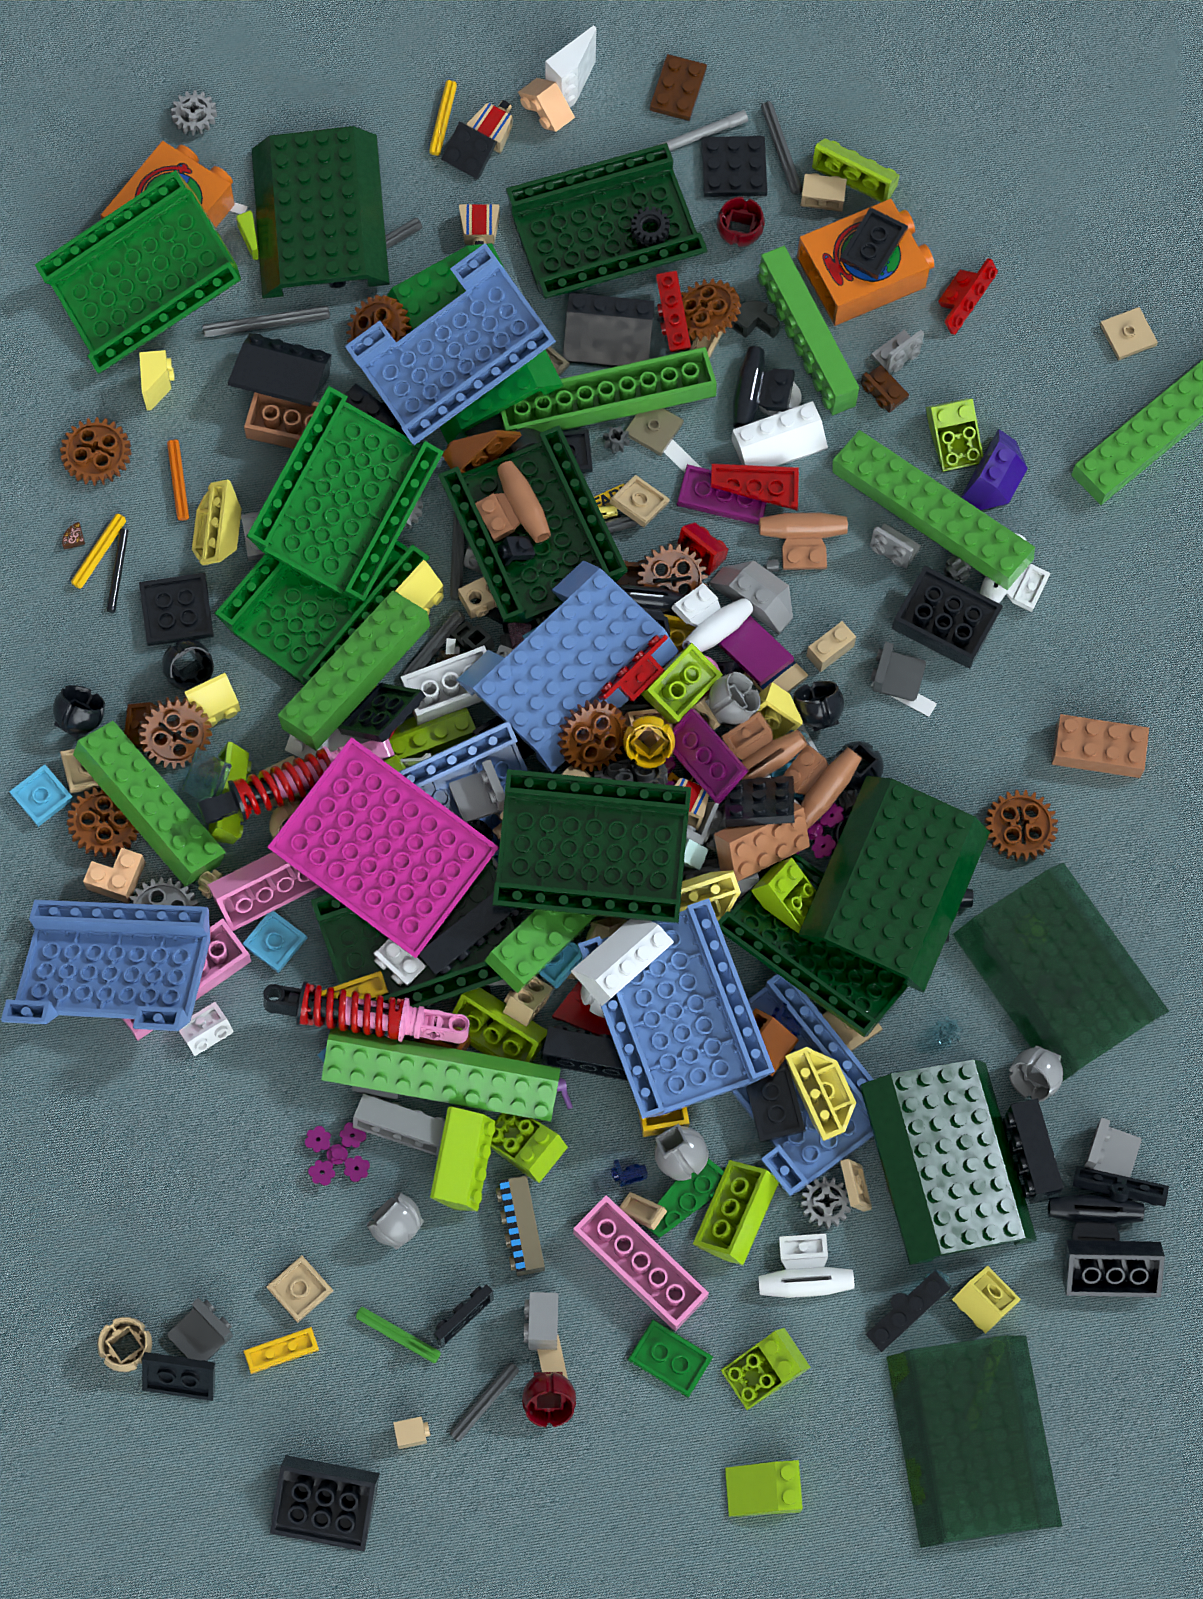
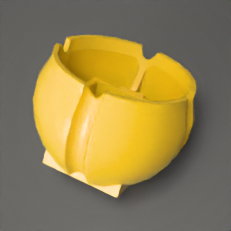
M642 716L632 722L633 726L627 727L623 739L624 750L630 760L635 759L636 765L643 768H655L664 764L666 757L669 758L675 748L674 732L668 724H663V719L656 716ZM647 727L651 728L661 737L651 748L638 739Z

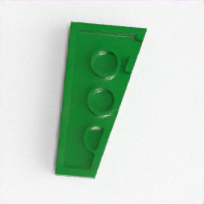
M708 1158L707 1164L698 1175L692 1173L691 1179L684 1181L675 1180L656 1203L667 1210L666 1214L655 1230L644 1227L658 1239L713 1198L724 1171Z

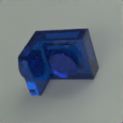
M783 1002L780 1008L776 1007L771 1016L798 1037L801 1026L795 1019L783 1017L787 1008V1004Z
M619 1160L613 1161L614 1167L611 1168V1173L614 1181H619L621 1187L647 1179L648 1172L645 1164L641 1166L639 1164L630 1165L625 1168L626 1171L622 1172Z

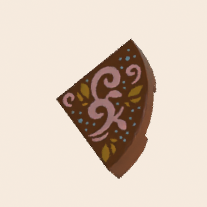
M80 522L71 525L64 533L62 540L64 550L85 545Z

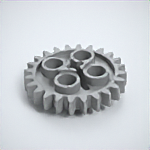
M160 877L157 884L151 879L150 886L143 882L144 889L142 891L137 888L135 889L137 897L129 896L133 904L199 906L198 901L193 900L195 898L194 893L188 894L189 887L186 886L181 889V881L173 885L172 878H169L168 882L164 883L163 878ZM156 896L164 897L160 903L152 902Z

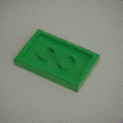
M652 1319L628 1361L689 1398L712 1361L713 1356Z

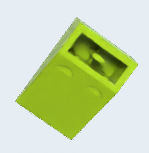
M965 398L925 407L929 429L942 472L979 464L983 457L973 399Z
M793 858L774 864L751 889L764 909L797 933H799L817 892Z
M502 1113L495 1122V1133L492 1137L490 1148L522 1173L540 1183L568 1146L556 1132L535 1119Z
M782 1328L772 1332L724 1367L721 1372L746 1410H749L811 1367L786 1329Z

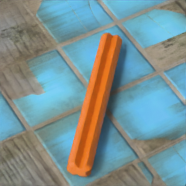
M176 439L169 440L167 446L177 519L179 521L188 520L189 513L180 445Z

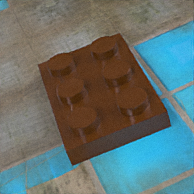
M667 54L650 105V111L690 121L707 70V64Z

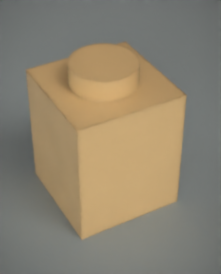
M422 1416L393 1422L399 1449L427 1444L426 1437L430 1436L428 1422L423 1423Z

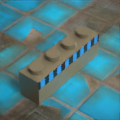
M527 1175L500 1180V1188H496L498 1202L503 1201L504 1210L500 1211L502 1225L507 1224L509 1232L504 1235L507 1248L511 1247L513 1256L509 1257L511 1271L516 1270L517 1276L545 1271Z

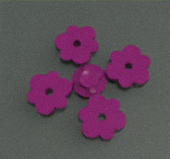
M835 803L822 816L820 822L816 821L807 830L809 839L815 841L811 849L815 852L814 855L818 859L824 856L829 857L837 845L830 835L823 836V826L833 828L844 820L843 808Z
M348 1122L344 1125V1130H341L339 1136L343 1138L342 1145L335 1144L331 1147L329 1141L331 1134L325 1132L324 1127L317 1126L314 1130L307 1132V1138L305 1139V1146L307 1148H313V1151L316 1153L320 1152L321 1149H328L327 1158L329 1161L322 1162L317 1160L315 1166H311L308 1169V1174L313 1177L312 1182L314 1184L320 1183L323 1186L330 1184L331 1178L335 1177V1171L332 1170L333 1164L340 1165L344 1163L346 1167L344 1174L350 1176L352 1182H358L361 1178L368 1176L369 1161L362 1160L361 1156H355L354 1159L347 1158L348 1152L345 1148L351 1146L358 1148L360 1142L366 1140V1133L364 1131L353 1128V1123Z

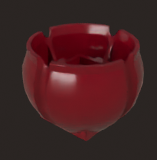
M735 197L725 202L719 210L716 225L721 238L730 245L737 244L738 247H745L755 243L762 235L765 218L757 202L750 198L748 201H745L743 197ZM731 222L750 225L749 233L729 230Z
M534 1372V1377L528 1381L522 1394V1406L528 1420L537 1426L546 1428L548 1423H551L553 1427H557L572 1418L576 1407V1391L572 1383L563 1376V1372Z

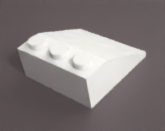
M594 25L545 61V80L557 83L569 107L576 103L596 62V27Z

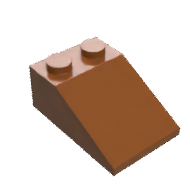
M493 430L454 440L447 445V449L442 456L450 469L458 466L462 474L496 460L522 434L516 431Z

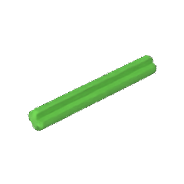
M364 1307L358 1310L356 1318L432 1363H436L440 1358L441 1352Z

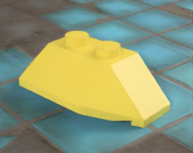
M228 479L210 483L208 492L202 498L196 511L192 551L202 565L221 562L237 550L242 509L232 484Z
M734 871L709 872L682 881L680 912L686 910L688 905L709 898L717 921H719L727 911L730 912L741 893Z
M808 1047L786 1055L785 1058L794 1084L811 1122L822 1140L825 1141L844 1133L855 1108L856 1101L837 1060L813 1051V1049Z

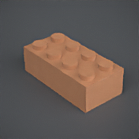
M254 392L244 426L246 438L294 449L319 403L314 402L309 407Z
M1060 714L1056 723L1052 765L1140 778L1145 770L1149 727Z
M794 802L795 823L727 827L715 833L714 838L720 871L733 870L738 882L810 847L804 807Z

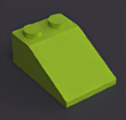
M690 643L663 668L664 671L641 695L669 724L677 723L723 674L693 643Z
M799 1460L725 1468L729 1517L801 1513L803 1507Z

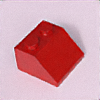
M695 522L683 526L680 530L677 544L681 545V551L685 546L689 547L688 554L695 551L696 556L694 559H702L699 566H705L706 569L703 572L710 576L726 560L729 549L724 542L714 538L705 527H700Z

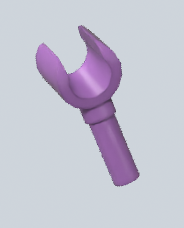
M559 1078L557 1092H562L567 1109H571L573 1106L568 1096L566 1081Z

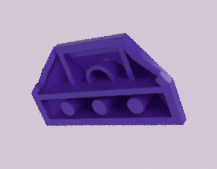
M1000 429L997 430L961 498L979 510L1009 504L1028 469L1017 441Z

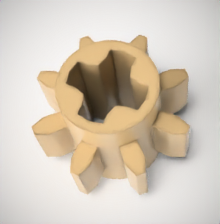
M214 869L212 873L206 871L199 877L198 890L202 892V895L208 899L212 897L208 884L222 878V873Z

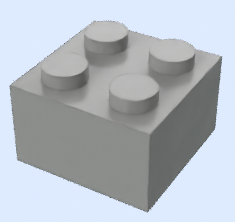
M530 1292V1300L525 1299L524 1314L525 1320H529V1323H524V1343H528L529 1350H557L558 1293Z

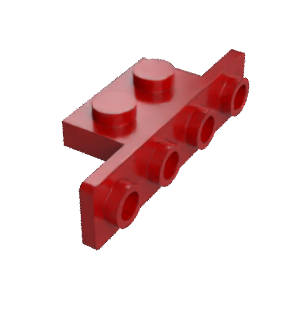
M987 258L977 273L960 269L938 302L941 307L952 309L945 319V324L951 334L956 335L992 280L996 277L998 270L992 259Z
M677 271L657 274L656 278L661 300L657 307L659 317H664V322L661 323L663 336L667 335L670 352L690 349L691 344Z
M664 634L652 637L647 643L649 647L644 652L642 650L637 652L632 657L633 662L628 667L626 665L616 673L617 678L612 683L610 681L607 682L600 689L602 693L598 698L606 700L619 688L631 702L634 701L664 671L651 655L668 639V636Z

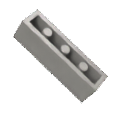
M362 1095L353 1117V1128L435 1156L439 1154L445 1119L425 1115L420 1110H410L396 1102L384 1101L376 1095Z

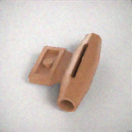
M512 461L502 463L497 468L504 493H493L475 503L495 542L514 533L521 523L536 543L547 540L551 535L544 511L529 482Z
M821 512L783 513L759 518V535L786 539L782 547V570L826 569V546L822 538L844 535L848 531L847 516Z
M760 711L721 736L736 757L743 760L741 763L748 769V772L742 779L766 778L787 764L808 745L805 737L798 729L773 740L772 729Z
M806 745L783 774V776H793L794 792L805 795L800 806L804 807L807 830L829 810L849 784L862 760V757L847 747L828 765L824 756L810 745Z

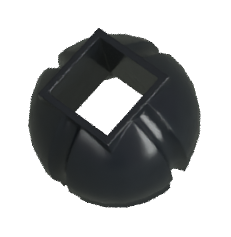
M184 639L177 641L175 646H169L165 651L162 659V670L171 685L181 690H189L210 680L214 670V663L211 654L208 653V649L203 644L195 640ZM190 652L195 661L178 671L174 661Z
M832 681L813 682L812 687L806 684L794 692V704L804 725L810 727L815 732L839 724L838 719L841 717L844 709V697L837 683Z
M68 685L65 689L62 688L55 698L53 714L56 721L54 725L75 738L90 733L103 720L105 701L98 693L92 695L91 689L78 685Z
M854 741L845 744L842 750L837 751L833 761L848 747L855 753L858 752L871 764L861 774L855 771L849 784L845 787V790L856 789L857 793H859L866 776L882 777L884 764L878 750L874 751L871 744Z

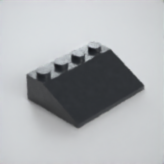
M569 293L563 358L569 363L609 367L649 360L655 301Z
M249 333L240 349L228 380V386L311 407L329 378L332 354L325 353L323 350L305 348L300 344L286 343L280 339H270L263 337L261 334Z
M924 565L894 618L892 629L970 669L1003 605Z
M285 1455L280 1467L270 1534L365 1552L380 1473Z

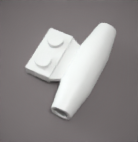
M1017 534L1018 536H1020L1021 538H1023L1024 540H1026L1025 537H1023V536L1020 535V534ZM1030 564L1008 590L985 576L980 594L997 603H1000L1004 596L1007 595L1012 603L1032 612L1051 573Z
M702 583L672 607V610L686 624L696 627L683 641V650L690 643H693L701 652L716 646L736 631L753 612L751 602L746 598H742L721 608L717 596Z
M826 1234L779 1237L781 1262L786 1270L758 1276L760 1295L785 1298L824 1296L854 1289L852 1269L825 1267L828 1259Z

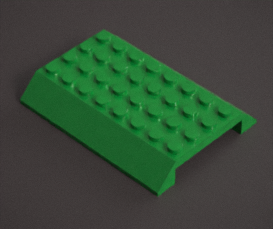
M177 170L35 264L44 282L51 285L86 344L90 351V354L87 356L98 374L241 281L236 262L197 196Z
M483 244L466 246L391 288L387 296L403 304L402 308L408 311L405 316L411 319L406 323V325L411 327L410 330L406 331V334L466 292L450 268ZM487 244L489 249L492 251V253L495 255L497 260L504 268L493 244ZM546 349L441 425L440 429L447 444L454 440L468 437L467 430L540 390L546 396L564 386Z
M328 386L246 537L263 553L334 593L364 602L444 451L426 441L422 445L419 443L413 445L407 436L345 402L348 396Z
M397 540L364 602L340 596L265 554L219 607L215 615L236 637L305 686L393 590L395 591L423 560L427 562L430 557L414 545L408 548Z

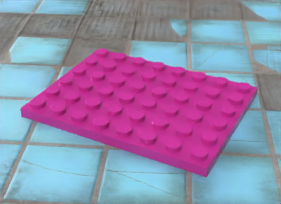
M351 737L269 844L268 849L414 958H417L499 847Z

